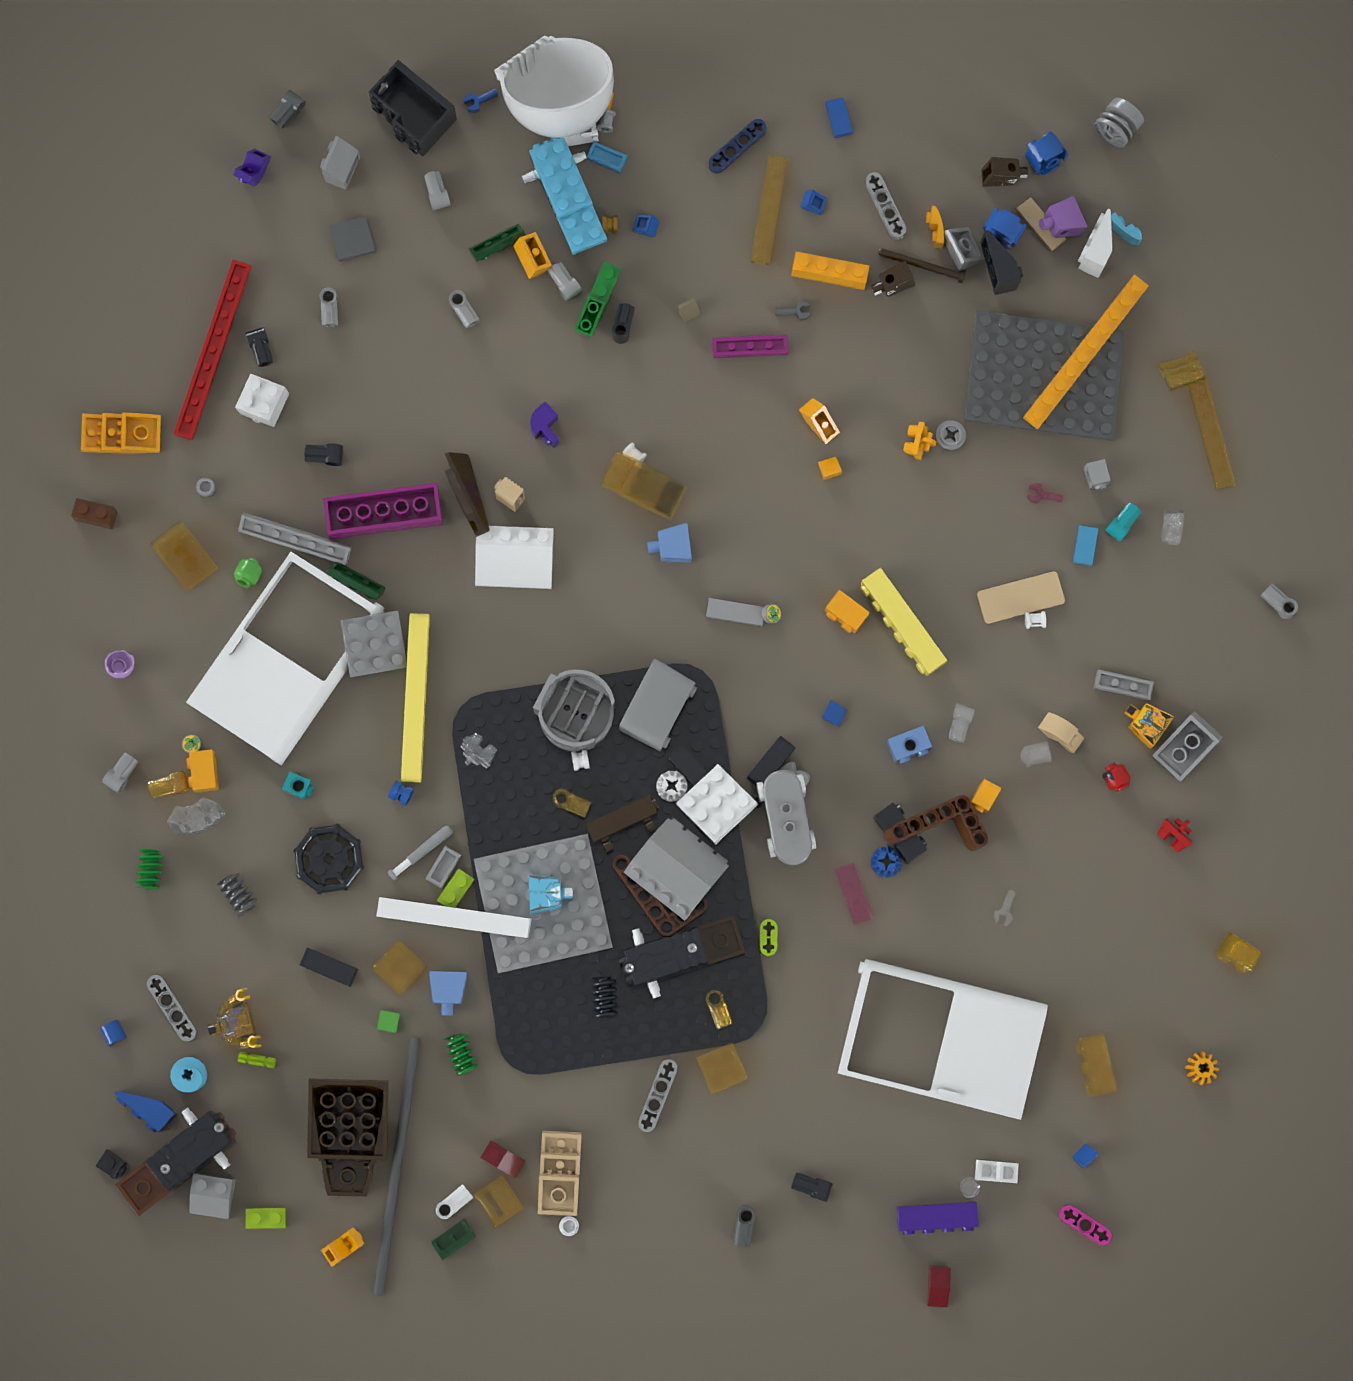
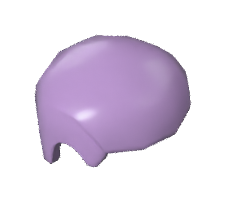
M125 650L114 651L107 656L105 669L114 678H125L134 670V657Z

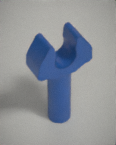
M496 89L480 96L469 93L463 102L464 104L471 101L474 102L473 106L468 107V112L476 113L480 111L481 103L498 96Z

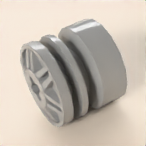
M1116 97L1106 107V112L1101 113L1100 117L1094 122V128L1109 144L1123 148L1132 138V133H1136L1141 127L1144 118L1134 105L1122 98Z

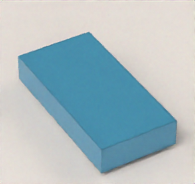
M593 141L586 160L621 173L628 155Z
M1079 525L1073 563L1092 566L1098 528Z

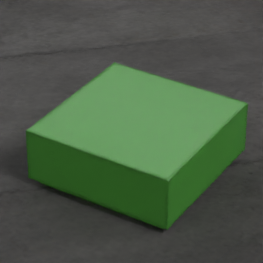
M381 1010L377 1030L397 1033L400 1014Z

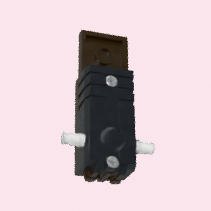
M733 915L646 943L642 933H640V928L632 930L635 946L622 950L623 956L619 958V963L623 967L626 985H632L633 989L648 985L653 998L661 996L658 981L746 952Z

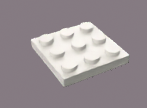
M718 764L676 803L715 844L758 805Z

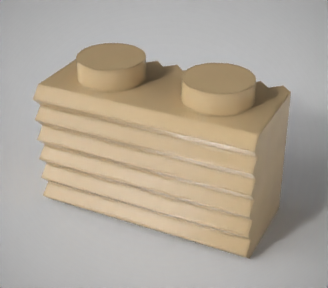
M507 477L503 480L500 479L494 487L496 489V499L516 512L525 500L523 488H520V485L517 486V483L514 484V481Z

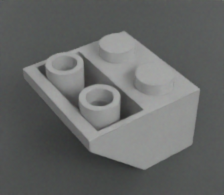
M335 136L334 141L329 143L328 155L322 159L320 168H322L325 182L346 190L360 159L359 150L340 137Z

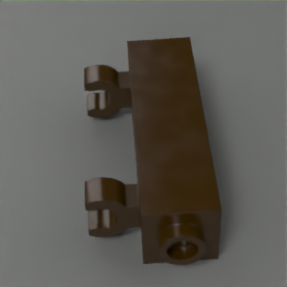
M648 795L586 824V828L593 843L602 841L606 852L614 850L609 839L612 835L644 821L649 833L656 830L651 817L657 815L656 810L659 807L655 798L651 799Z

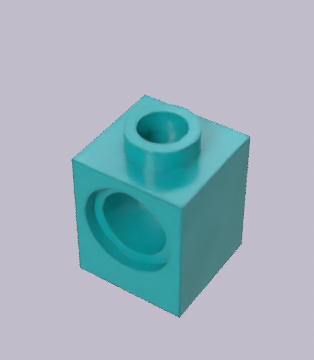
M289 772L282 790L306 800L307 797L311 796L314 786H312L313 782L311 780ZM303 782V790L295 791V784Z

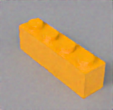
M796 251L791 276L864 290L869 265Z

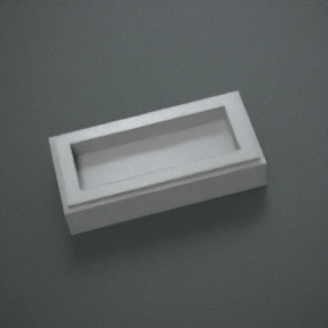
M444 846L425 879L443 889L462 855Z

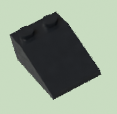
M989 230L984 231L980 244L994 295L1016 290L1023 277L1021 267H1018L1016 260Z

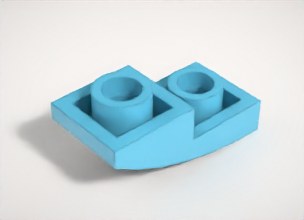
M1116 212L1111 214V229L1130 244L1139 245L1143 239L1141 231L1134 227L1133 224L1125 227V221L1121 216H1118Z

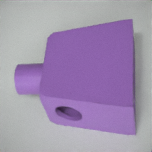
M1074 196L1050 206L1045 212L1044 218L1039 221L1041 230L1050 229L1052 236L1055 238L1081 236L1088 227Z

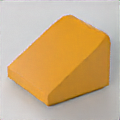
M836 457L818 462L823 480L842 475V469Z

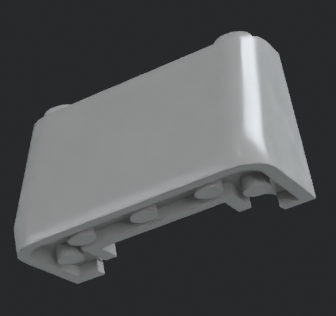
M654 659L619 725V731L660 752L662 748L666 749L671 740L668 737L669 732L686 700L689 697L693 698L697 687H695L696 683L661 661Z

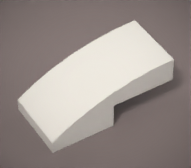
M976 1160L975 1180L1017 1183L1019 1163Z

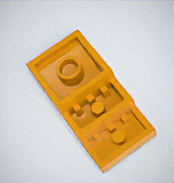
M122 412V414L102 413V415L82 413L81 452L159 453L161 415Z

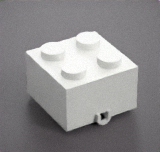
M250 374L235 408L241 415L251 418L256 423L262 422L275 427L289 392L282 385Z

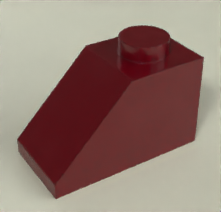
M491 1140L480 1157L514 1178L525 1160Z
M929 1266L927 1306L948 1307L951 1282L950 1267Z

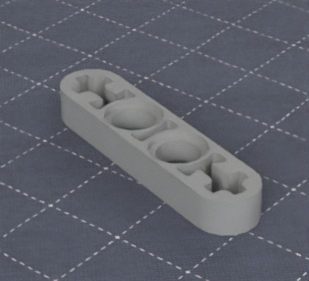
M872 172L866 177V188L890 237L894 240H900L905 236L906 226L882 176L879 173ZM871 178H873L874 180H878V181H877V187H878V190H877V191H875V190H876V187H875L874 183H871V184H870ZM884 194L886 195L887 200L885 202H879L877 200V195ZM887 210H892L895 216L889 219L885 217L884 213ZM895 221H896V224H895V225H896L897 229H902L901 232H900V234H898L897 232H893L894 229H895V226H894L893 223H894Z
M159 975L151 976L147 981V987L181 1040L186 1042L193 1041L197 1036V1029L163 977ZM153 980H161V983L159 984L160 988L162 990L166 988L167 991L160 993L158 988H152V985L154 984ZM164 995L172 997V1003L168 1006L162 1004V997ZM175 1011H180L183 1015L182 1020L179 1022H174L172 1019ZM186 1020L188 1022L187 1024H184L186 1028L189 1030H193L191 1032L190 1038L188 1036H183V1034L185 1033L183 1027H180L179 1029L177 1027L179 1025H182Z
M664 1060L659 1067L638 1121L639 1128L643 1132H651L656 1126L677 1072V1064L673 1060ZM668 1063H672V1068H674V1071H670L668 1077H671L670 1082L665 1078H659L660 1073L662 1075L665 1074L666 1069L663 1066L668 1065ZM657 1082H666V1091L658 1092L656 1089ZM652 1099H656L660 1103V1107L656 1111H652L648 1106ZM645 1110L652 1114H657L656 1118L651 1117L650 1122L653 1125L647 1129H644V1125L641 1123L642 1120H646L648 1117L647 1114H644Z

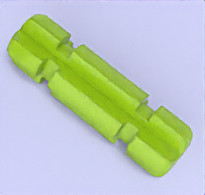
M240 1052L238 1055V1062L240 1063L248 1062L251 1065L266 1066L268 1068L276 1067L277 1059L273 1057L266 1058V1056L251 1053L248 1055L245 1052Z

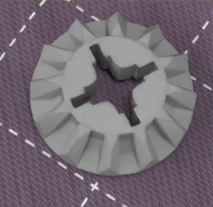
M948 420L939 425L935 437L943 449L952 451L957 448L959 449L966 439V431L959 422ZM947 431L950 433L957 432L954 435V441L951 438L945 439L948 435Z

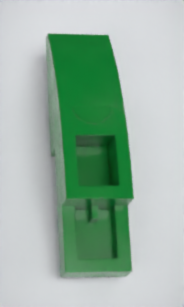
M605 261L603 262L574 331L592 338L614 292L615 284L622 270L621 268Z

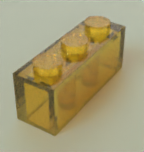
M1104 1034L1078 1039L1079 1043H1076L1078 1055H1081L1083 1060L1080 1065L1082 1073L1086 1074L1087 1082H1085L1087 1093L1094 1097L1117 1092Z

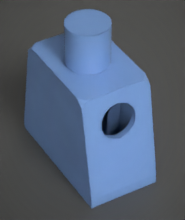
M687 523L658 531V541L647 542L648 553L660 552L661 561L692 562Z
M429 971L433 1003L442 1004L441 1015L453 1016V1004H462L468 973Z

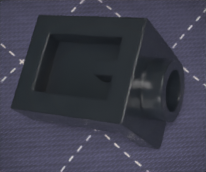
M106 1149L96 1167L110 1175L112 1179H117V1177L121 1178L125 1173L127 1161Z

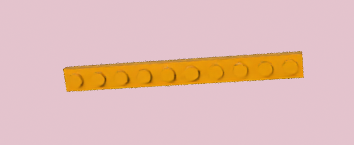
M1135 274L1132 276L1024 415L1023 419L1036 429L1042 425L1149 287L1148 284Z

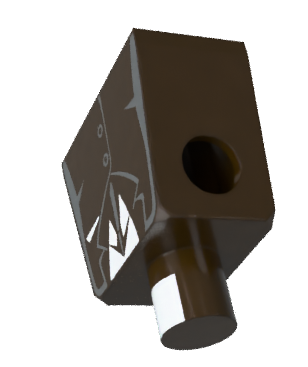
M991 157L981 169L983 187L1012 186L1019 178H1027L1028 168L1019 167L1018 159Z
M904 261L880 273V281L871 285L875 296L885 291L887 296L890 297L914 287L915 282L907 262Z

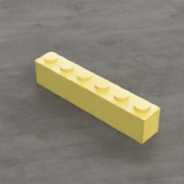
M879 568L863 579L861 582L862 587H860L861 591L866 597L869 596L873 602L871 604L877 612L880 611L882 613L884 623L888 628L892 627L896 640L905 645V652L910 658L915 659L919 672L921 674L925 673L928 676L946 664L947 659L883 570Z

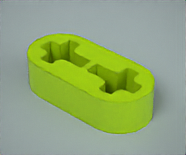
M766 919L760 925L759 948L764 956H772L777 951L778 927L772 919ZM767 923L774 927V930L770 932V936H767V930L763 929V926H766ZM767 939H770V945L774 946L770 953L763 949V946L767 944Z

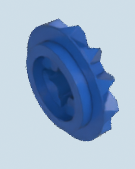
M888 846L877 849L871 857L872 869L881 877L896 875L902 865L901 855L896 849ZM886 854H888L890 861L895 862L889 864L887 870H885L884 863L878 862V860H884Z

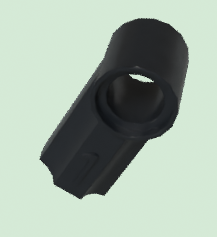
M619 304L615 323L612 327L613 339L619 344L626 343L629 339L635 307L630 304ZM619 330L625 331V334L618 335L616 332Z
M264 327L246 332L250 348L253 350L257 366L265 367L273 363Z
M306 445L304 452L305 462L325 463L329 466L342 465V445Z
M796 1172L791 1189L827 1202L833 1183L819 1178L814 1179Z

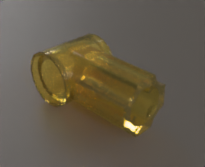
M184 771L169 774L166 778L148 782V789L152 799L189 791Z
M566 789L556 790L552 798L553 804L556 807L563 808L585 818L591 804L590 801L569 793ZM564 794L567 801L559 803L556 800V796Z
M718 990L709 991L706 994L705 1000L716 1029L732 1024L733 1022L722 993ZM717 993L720 1000L717 1004L709 1002L710 994Z

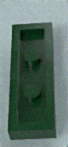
M516 224L469 248V251L476 262L485 260L489 255L501 252L505 247L515 244L520 237L526 234L522 227Z
M334 562L326 573L336 581L345 583L349 588L364 593L370 599L377 600L386 589V587L337 562Z

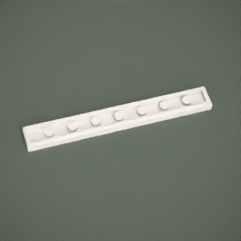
M379 897L376 915L377 917L529 938L531 919L382 897Z

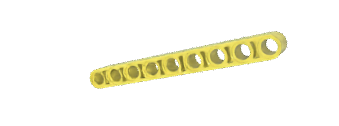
M410 613L401 769L402 782L421 783L430 614Z

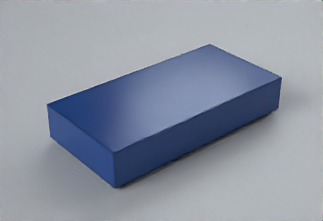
M844 97L826 101L825 105L834 138L852 134L853 131Z

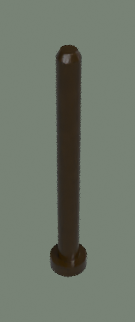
M879 249L878 254L882 257L899 262L906 261L909 265L958 279V283L961 284L966 274L964 270L961 272L954 271L889 250Z

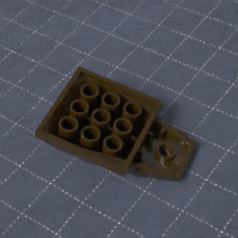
M309 1078L307 1158H317L321 1161L327 1196L367 1197L375 1162L377 1160H387L389 1080Z

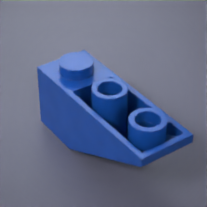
M119 1091L114 1093L118 1096L116 1100L124 1107L128 1105L132 1108L131 1113L139 1120L143 1118L148 1122L146 1126L154 1133L156 1130L162 1132L177 1115L163 1101Z

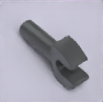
M800 300L795 307L775 308V315H796L799 321H803L810 317V313H802L800 309L809 308L810 304Z

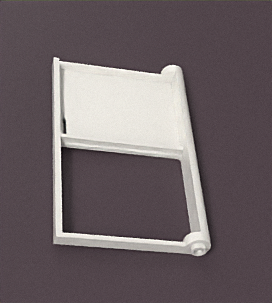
M292 552L289 553L186 702L281 766L348 670L347 656L345 651L327 679L322 681L246 632L245 630L292 562L364 607L370 615L385 613L383 611L385 608L379 603L375 602L372 604Z
M869 959L860 962L858 973H861V979L838 1074L1021 1120L1047 1014V1004ZM872 971L954 992L932 1086L929 1091L852 1072L847 1069Z

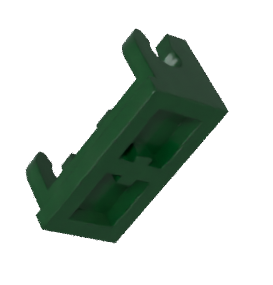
M463 1219L431 1242L440 1258L444 1260L474 1239L476 1235L465 1219Z

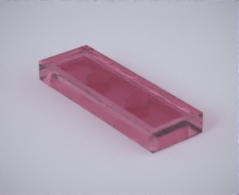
M854 864L835 869L853 924L872 919L873 917Z

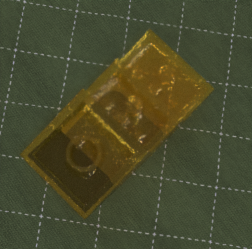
M616 451L601 482V486L671 520L687 488V485L619 451Z

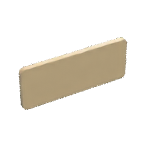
M1055 571L981 590L977 593L980 609L986 624L1025 615L1026 612L1032 613L1055 607L1065 602L1058 574Z

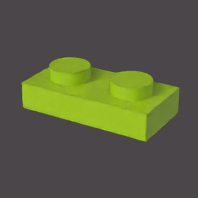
M458 869L437 901L445 907L456 908L475 879Z
M247 1208L246 1229L286 1228V1208Z

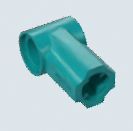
M1128 503L1105 531L1120 542L1142 512L1136 505Z

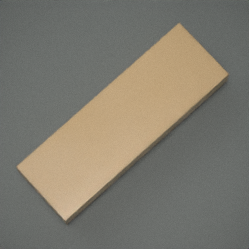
M1031 197L1016 208L1018 214L1050 252L1066 241L1065 237H1053L1050 229L1041 230L1039 221L1044 218L1045 213Z

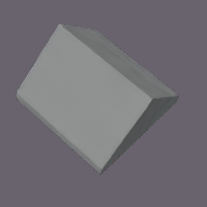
M969 227L945 231L944 244L959 272L985 260Z

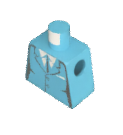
M529 875L530 913L537 914L562 908V899H573V887H561L560 878Z

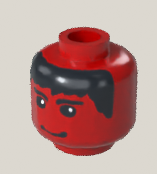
M1113 762L1105 767L1106 771L1102 774V777L1110 790L1118 792L1130 785L1131 776L1123 764L1116 765Z

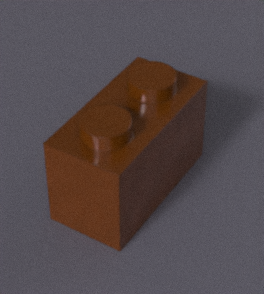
M76 498L71 516L75 521L113 530L117 510L113 506Z

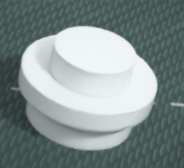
M566 1216L560 1221L559 1229L563 1235L573 1236L579 1229V1223L576 1218Z

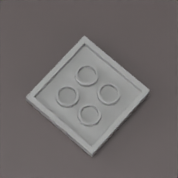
M398 611L340 620L350 677L407 668Z

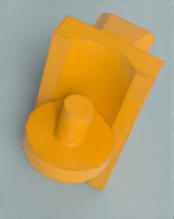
M919 422L918 425H909L908 436L915 437L914 443L905 442L903 451L906 454L913 455L916 460H921L923 451L929 452L930 446L934 447L937 443L932 439L933 433L928 432L929 428L925 426V422Z

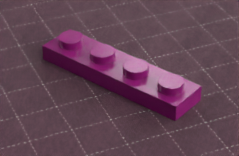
M787 335L712 338L713 358L788 355Z

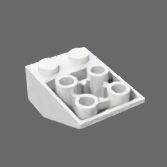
M1107 209L1105 214L1101 213L1078 259V262L1081 263L1078 269L1099 278L1112 252L1110 209Z

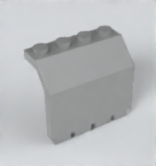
M668 818L648 839L624 873L679 917L686 920L729 865H727L728 860L719 853L713 854L714 849L704 841L699 843V837L690 830L686 829L684 831V826L676 819L670 820Z

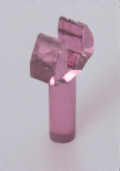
M1035 483L1029 486L1030 490H1035L1038 493L1036 496H1027V499L1032 503L1037 504L1041 499L1062 502L1063 495L1046 492L1042 489L1041 484Z

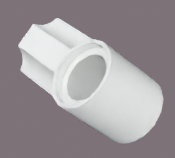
M462 1184L437 1205V1216L441 1219L451 1218L453 1214L473 1199V1196ZM445 1204L449 1205L451 1209L449 1215L442 1216L439 1212L440 1207Z

